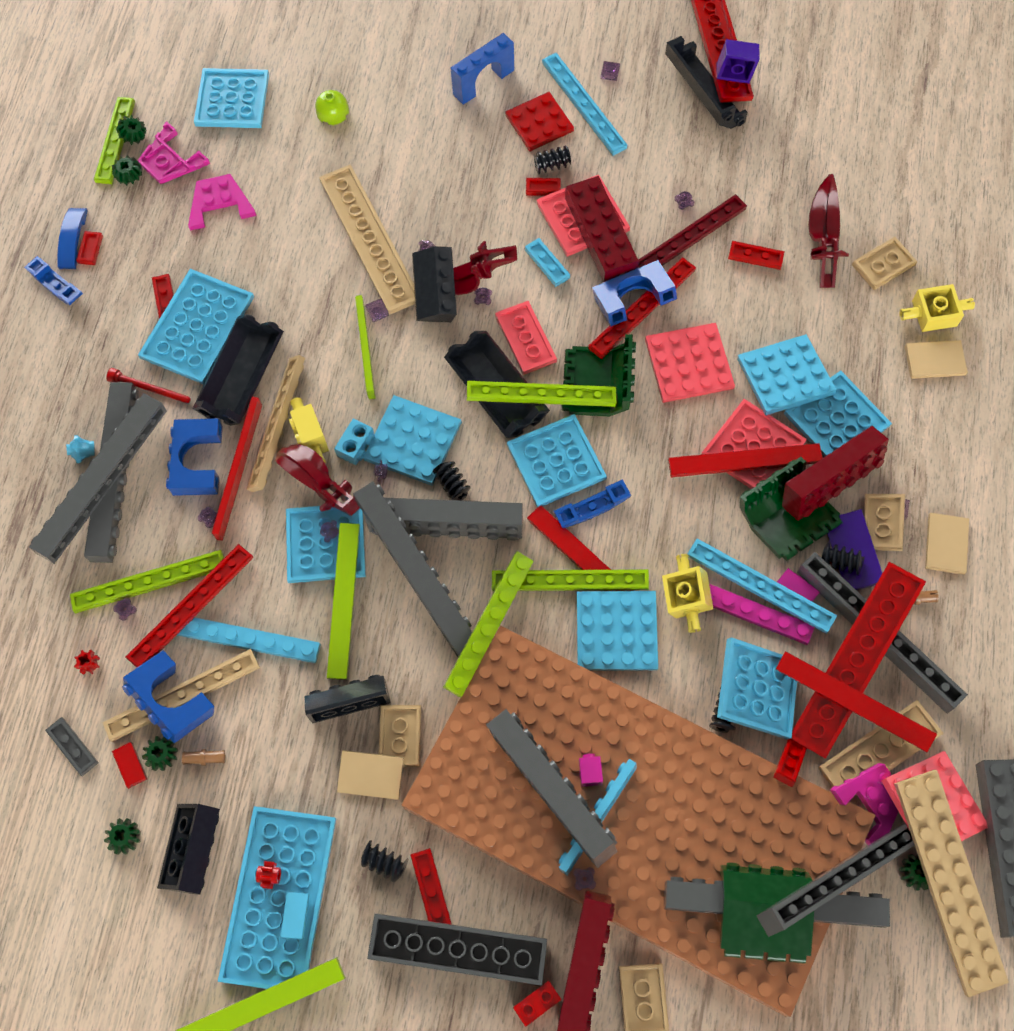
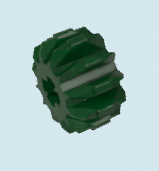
M132 114L130 118L124 115L123 120L119 119L116 128L119 139H123L124 143L129 141L131 145L133 142L139 144L140 140L143 141L145 139L147 131L146 127H144V121H139V117L133 118Z
M127 155L125 158H122L120 156V160H115V164L112 165V174L120 184L124 183L127 186L131 182L134 185V181H139V176H142V167L134 157L130 158Z
M155 736L154 742L148 740L150 746L143 747V750L147 753L142 755V759L147 760L145 765L147 767L151 766L153 771H157L158 768L161 771H165L166 765L172 767L173 765L170 761L177 760V757L173 755L178 752V748L173 747L175 743L167 740L165 737L160 739L159 736Z
M120 818L117 819V825L110 823L112 829L111 831H105V834L109 835V837L104 839L105 843H109L107 849L110 851L114 850V854L117 855L121 851L125 855L128 854L129 848L136 850L134 842H141L140 839L136 838V836L141 834L140 830H136L138 824L135 822L131 823V820L128 818L124 821ZM122 833H124V835H123V836L125 837L124 840H121V839H122V836H121Z
M913 854L908 855V859L902 860L905 867L899 868V871L905 873L900 879H907L906 886L911 887L913 885L915 891H919L920 888L923 890L929 889L918 854L916 857ZM920 869L922 874L916 875L915 870Z

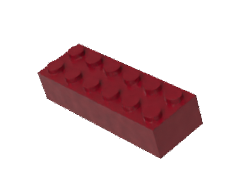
M599 176L566 186V202L603 283L637 269L639 260Z
M870 426L785 483L782 507L797 521L803 517H808L813 510L823 507L832 497L839 496L844 489L852 487L857 480L865 478L875 468H880L885 461L884 457L887 452L889 439L874 426Z
M585 891L557 1031H590L592 1014H589V1011L594 1012L596 1003L594 988H599L601 970L598 967L604 964L606 948L603 947V943L608 944L610 925H607L608 920H613L615 903H611V896Z

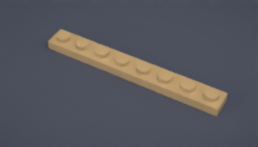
M301 355L289 358L246 488L251 492L263 490L267 483V474L272 467V459L278 449L277 444L283 433L284 422L288 418L290 401L294 399L293 394L299 384L300 373L304 369L303 363L305 358Z
M249 649L153 697V699L163 707H180L202 692L204 695H207L259 669L260 666L253 651ZM135 706L102 723L109 740L113 742L151 723L145 710L141 711Z

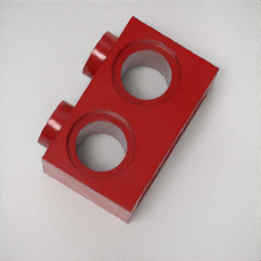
M547 981L515 1005L513 1009L526 1027L562 999L550 981Z

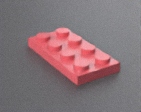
M529 301L495 313V317L523 375L557 362L553 349Z

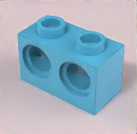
M353 418L334 448L336 456L357 465L363 459L366 453L365 450L368 445L370 446L372 438H375L373 428ZM360 433H364V434H365V435L362 436V437H357V435L360 434ZM351 448L355 449L353 452H347Z

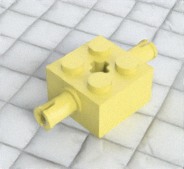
M953 284L917 290L912 300L914 307L900 309L899 314L902 321L917 318L922 332L957 327L964 316L963 311L973 310L975 302H971L974 300L973 298L959 300Z
M299 397L290 401L293 410L290 411L292 418L289 419L297 443L316 451L322 457L324 463H326L322 453L329 451L312 405L304 406L302 399Z
M681 554L682 558H680V555L676 556L679 571L662 576L667 610L676 619L686 616L688 632L695 633V629H697V632L701 631L698 614L713 610L707 572L700 566L690 568L688 554Z

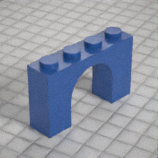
M500 34L450 67L453 95L463 105L476 97V79L479 73L490 63L491 69L501 79L515 71L514 42L506 34Z
M659 260L592 287L595 301L610 326L627 320L625 307L620 299L631 290L645 289L652 292L661 306L677 299L676 287Z
M218 418L174 420L173 426L170 429L172 443L169 444L171 459L167 464L169 478L166 479V487L173 496L218 495L219 476L215 470H190L183 465L184 456L191 447L198 444L222 443L223 426Z
M163 650L124 676L122 688L128 696H132L135 699V703L141 711H146L153 725L157 724L161 728L162 735L167 740L170 739L173 743H176L214 715V705L202 692L184 705L176 708L163 707L153 699V690L176 673V663Z

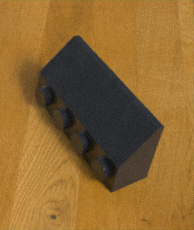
M433 246L412 253L416 321L451 323L457 315L452 247Z
M372 675L368 677V680L350 681L349 685H334L329 687V690L322 692L321 690L311 691L309 695L304 696L305 714L313 724L380 705L390 704L391 701L384 676Z
M177 804L157 886L158 889L201 895V890L205 884L206 868L210 862L209 855L214 843V833L219 822L220 809L202 804Z

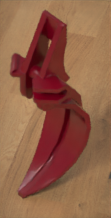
M829 174L821 183L814 196L808 223L810 237L813 241L818 242V247L811 249L810 259L820 260V288H835L838 257L849 256V253L839 250L841 228L839 198L834 175ZM827 247H831V251H826ZM826 258L831 259V274H825Z
M483 241L477 247L479 252L470 255V262L453 268L455 295L472 293L478 289L482 278L489 279L492 277L494 269L517 261L516 245L488 250L486 241ZM504 254V258L492 260L493 258Z
M294 444L281 448L277 452L276 463L298 481L316 491L317 495L325 501L320 506L319 510L321 512L335 507L352 516L360 508L353 496L350 495L353 489L352 485L347 480H344L340 485L332 481L326 464L316 451L305 445ZM330 489L334 493L331 495L327 490ZM341 498V500H346V502L342 504L338 499Z

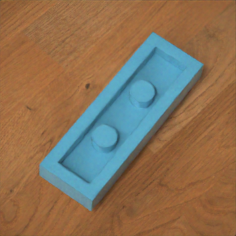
M540 238L525 246L527 254L555 287L570 279L568 271Z

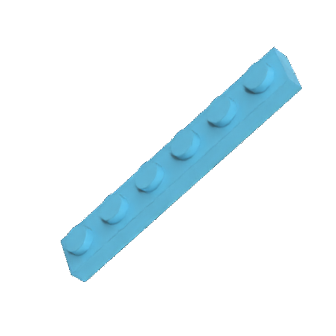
M631 759L627 763L623 762L617 771L618 777L615 781L611 780L605 790L607 791L603 799L599 798L594 806L595 813L601 819V823L637 769L636 762ZM574 838L570 843L571 849L568 853L564 852L558 862L560 864V871L567 876L583 853V850Z

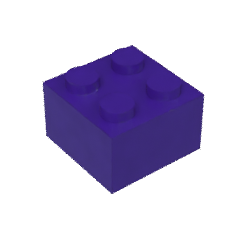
M726 39L716 63L717 79L750 83L760 60L759 44Z

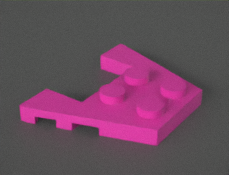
M167 121L164 123L162 131L156 134L154 142L148 145L137 160L141 167L160 184L210 164L209 159L200 151H197L185 161L166 143L178 135V133Z
M231 174L196 181L188 223L190 231L204 228L203 212L238 205L241 219L256 216L254 208Z
M878 763L859 773V776L847 779L840 786H834L830 789L840 805H846L857 794L868 812L875 815L874 821L876 824L868 832L865 839L867 845L890 832L899 812L882 783L883 779L892 775L886 765Z

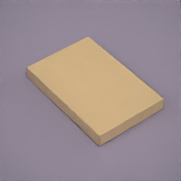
M893 237L853 261L852 266L870 287L876 290L914 267L917 261L899 240Z
M961 340L906 343L905 345L911 379L966 376L968 373Z
M865 494L864 518L875 550L903 551L905 494Z
M929 513L925 569L962 575L967 573L969 518Z
M380 705L378 754L404 757L403 767H420L421 705Z
M343 750L337 792L399 800L404 757Z
M663 964L619 966L624 1031H669Z

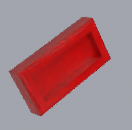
M526 178V196H546L561 190V178Z
M84 231L76 259L78 264H96L103 239L101 232Z
M132 742L112 751L128 789L147 780Z

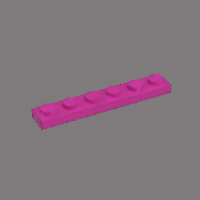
M709 584L713 608L802 644H809L814 630L813 626L800 619Z

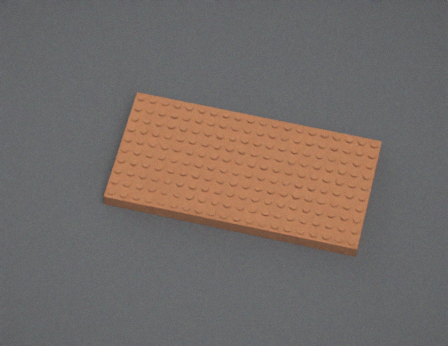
M501 625L402 803V807L410 813L581 906L583 905L586 890L611 896V903H615L612 923L785 1017H791L830 923H813L811 956L806 957V963L789 962V954H786L785 962L767 960V952H764L763 960L744 958L743 950H741L740 958L724 957V949L720 947L722 914L665 910V882L667 880L670 881V877L684 878V882H692V879H704L706 884H714V881H723L720 875V866L727 865V863H737L742 867L755 864L766 869H770L771 866H779L784 868V870L791 871L793 868H802L814 880L862 849L875 818L874 814L851 802H848L846 805H840L831 792L797 776L793 787L773 778L777 767L774 763ZM505 709L510 714L514 712L517 715L524 729L527 728L533 735L537 745L540 744L546 751L550 759L549 762L553 760L559 767L563 775L562 779L567 777L574 786L575 795L577 796L580 793L586 800L590 813L592 811L595 812L594 806L598 799L605 797L607 793L605 790L611 780L615 781L618 777L617 771L623 762L627 763L629 759L636 762V771L602 822V828L604 830L608 828L615 836L617 841L615 846L618 852L599 868L593 864L583 851L568 876L560 871V864L558 862L563 853H568L571 849L570 843L573 837L493 738L486 726L487 723ZM595 754V757L600 756L603 776L602 785L581 787L578 761L579 758H583L582 755Z

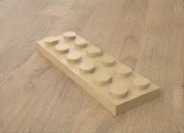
M918 700L898 712L937 733L935 739L944 734ZM878 726L818 768L832 787L840 786L847 779L859 776V773L878 763L885 764L890 771L921 749Z

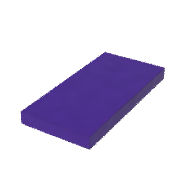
M862 509L841 514L842 524L832 531L828 529L829 533L827 535L832 549L835 544H838L839 551L843 546H846L847 553L853 548L855 555L861 550L862 557L865 556L859 576L856 575V569L850 574L848 567L841 571L839 565L840 576L855 590L874 586L882 575V570Z

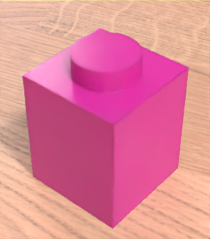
M595 754L582 755L583 758H579L578 761L581 787L602 785L603 776L600 756L595 757Z

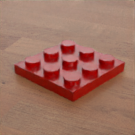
M550 92L505 111V116L529 152L574 132V126Z

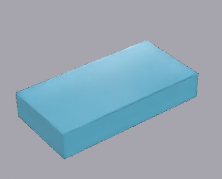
M287 892L280 937L303 939L309 894Z

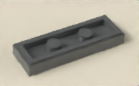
M63 717L59 718L45 730L82 777L99 763Z

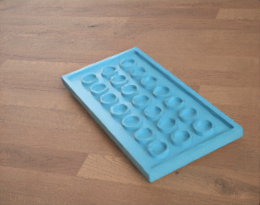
M254 806L218 982L267 989L309 970L337 819L335 817ZM264 861L277 863L276 867L281 868L279 884H273V889L260 887L261 883L256 882L258 866H264ZM287 892L309 894L303 939L280 937Z

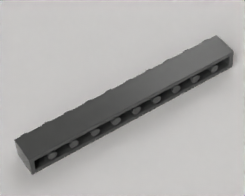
M110 382L100 451L103 444L112 436L114 429L119 427L124 416L131 411L135 401L139 398V391L133 383ZM126 468L90 515L84 557L89 562L113 563L114 556L117 554L116 538H119L120 534L118 524L119 520L122 519L121 503L125 499L123 489L124 485L127 484Z
M145 393L135 401L134 407L124 416L119 427L114 429L112 436L103 444L98 455L91 460L87 470L79 476L78 482L68 491L66 498L56 507L51 518L44 523L43 529L32 539L29 546L31 550L53 564L57 562L167 412L161 402Z
M374 481L353 493V498L459 658L472 634L470 629L472 625L466 616L462 617L459 613L461 608L455 600L452 601L448 596L450 591L444 583L440 584L437 577L439 575L433 566L430 568L427 564L428 558L423 550L419 551L415 546L417 541L411 533L408 535L404 529L406 524L403 519L396 517L394 513L396 509L390 500L386 501L383 497L385 493L379 484L375 485Z
M814 552L800 566L797 573L820 592L819 594L853 625L867 600ZM898 631L885 656L948 714L968 694L904 634Z
M904 823L756 915L768 937L787 929L913 847L915 844L907 825Z
M670 877V881L667 880L665 882L664 909L722 914L723 881H714V884H706L704 879H692V882H684V878ZM849 891L846 892V895H837L814 910V922L880 928L890 927V899L882 898V894L869 893V897L860 896V892Z

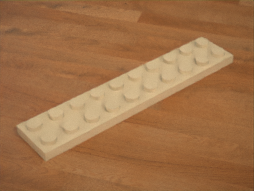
M351 164L319 177L388 314H393L414 305V283Z
M932 770L894 783L964 994L967 997H971L1009 983L938 771Z

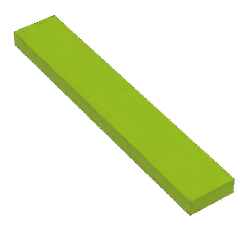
M117 97L94 176L95 183H113L112 165L115 164V160H119L124 144L123 139H119L116 128L119 119L123 120L124 115L130 118L135 105L134 98Z
M357 295L355 300L366 392L370 400L376 399L368 330L362 295Z

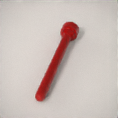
M111 367L107 372L106 380L108 382L133 383L135 387L184 403H190L191 401L189 396L125 376L118 369Z

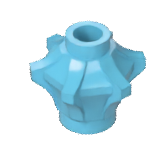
M74 435V439L70 444H66L67 455H71L76 463H81L85 458L95 456L94 441L84 440L78 435Z

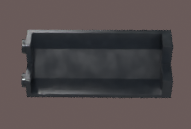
M682 36L668 41L665 52L666 56L720 126L729 129L743 125L746 122L747 110L739 112L732 102H720L712 75L696 56V43L692 41L684 45L685 40Z
M244 314L238 316L192 409L208 419L220 418L224 420V424L230 426L240 424L284 331L271 321L260 324L252 315Z
M474 331L470 334L465 344H453L444 356L466 386L467 381L528 383L487 331ZM478 401L506 438L520 436L524 433V428L529 425L534 427L550 411L545 404Z

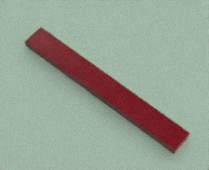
M735 194L638 259V268L659 260L662 266L746 210L747 205Z

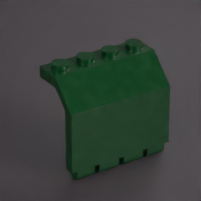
M625 334L624 343L614 347L603 359H600L588 347L572 346V349L565 350L564 362L567 364H564L563 378L565 380L563 385L616 387V406L562 405L563 411H569V415L610 417L629 410L630 403H634V391H631V386L635 384V375H631L632 369H635V358H632V353L636 352V342H633V334Z
M802 457L790 461L786 467L775 471L771 477L760 481L756 487L745 491L740 496V509L751 530L779 559L783 557L786 561L798 554L797 549L801 552L813 544V540L817 541L828 534V529L832 531L842 524L840 513L828 501L823 507L816 508L808 517H803L799 521L782 507L785 483L806 469V461Z
M737 863L721 865L723 909L720 947L724 949V957L740 958L741 950H743L744 958L763 960L764 952H767V960L785 962L786 954H789V962L806 963V957L811 956L814 911L787 929L768 937L756 915L812 881L809 873L802 868H793L791 871L784 870V868L779 866H771L770 869H766L755 864H750L748 867H742Z

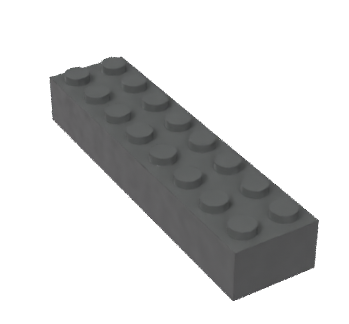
M385 498L386 501L390 500L395 507L394 513L396 517H401L405 522L406 527L404 529L406 532L416 537L422 535L440 537L445 535L451 538L468 536L471 539H478L479 537H487L491 540L506 538L511 541L522 539L523 503ZM365 516L369 532H372L373 534L377 535V533L375 532V530L373 529V527L371 526V524Z
M505 709L486 724L493 738L597 868L618 852L615 846L617 844L615 836L608 828L605 830L602 828L601 819L594 811L591 813L588 811L590 808L586 800L580 793L577 796L575 795L576 791L567 777L562 779L563 775L559 767L553 760L549 762L550 759L546 751L540 744L537 745L533 735L527 728L524 729L520 719L514 712L510 714Z
M1014 759L982 760L975 764L982 814L988 827L985 829L1000 936L1001 938H1014Z
M374 913L367 959L542 985L547 939Z

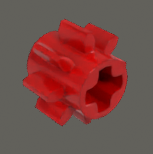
M91 649L88 653L81 650V654L78 657H74L77 662L74 667L80 669V673L83 675L86 671L93 674L96 668H100L97 662L100 660V657L94 655L95 652Z
M264 861V866H258L256 882L261 883L260 887L273 889V884H279L281 868L276 867L277 863Z

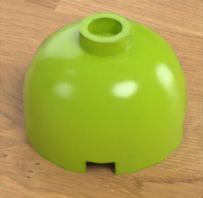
M326 90L316 99V114L321 122L324 121L328 122V125H336L346 119V115L349 114L346 98L336 90Z

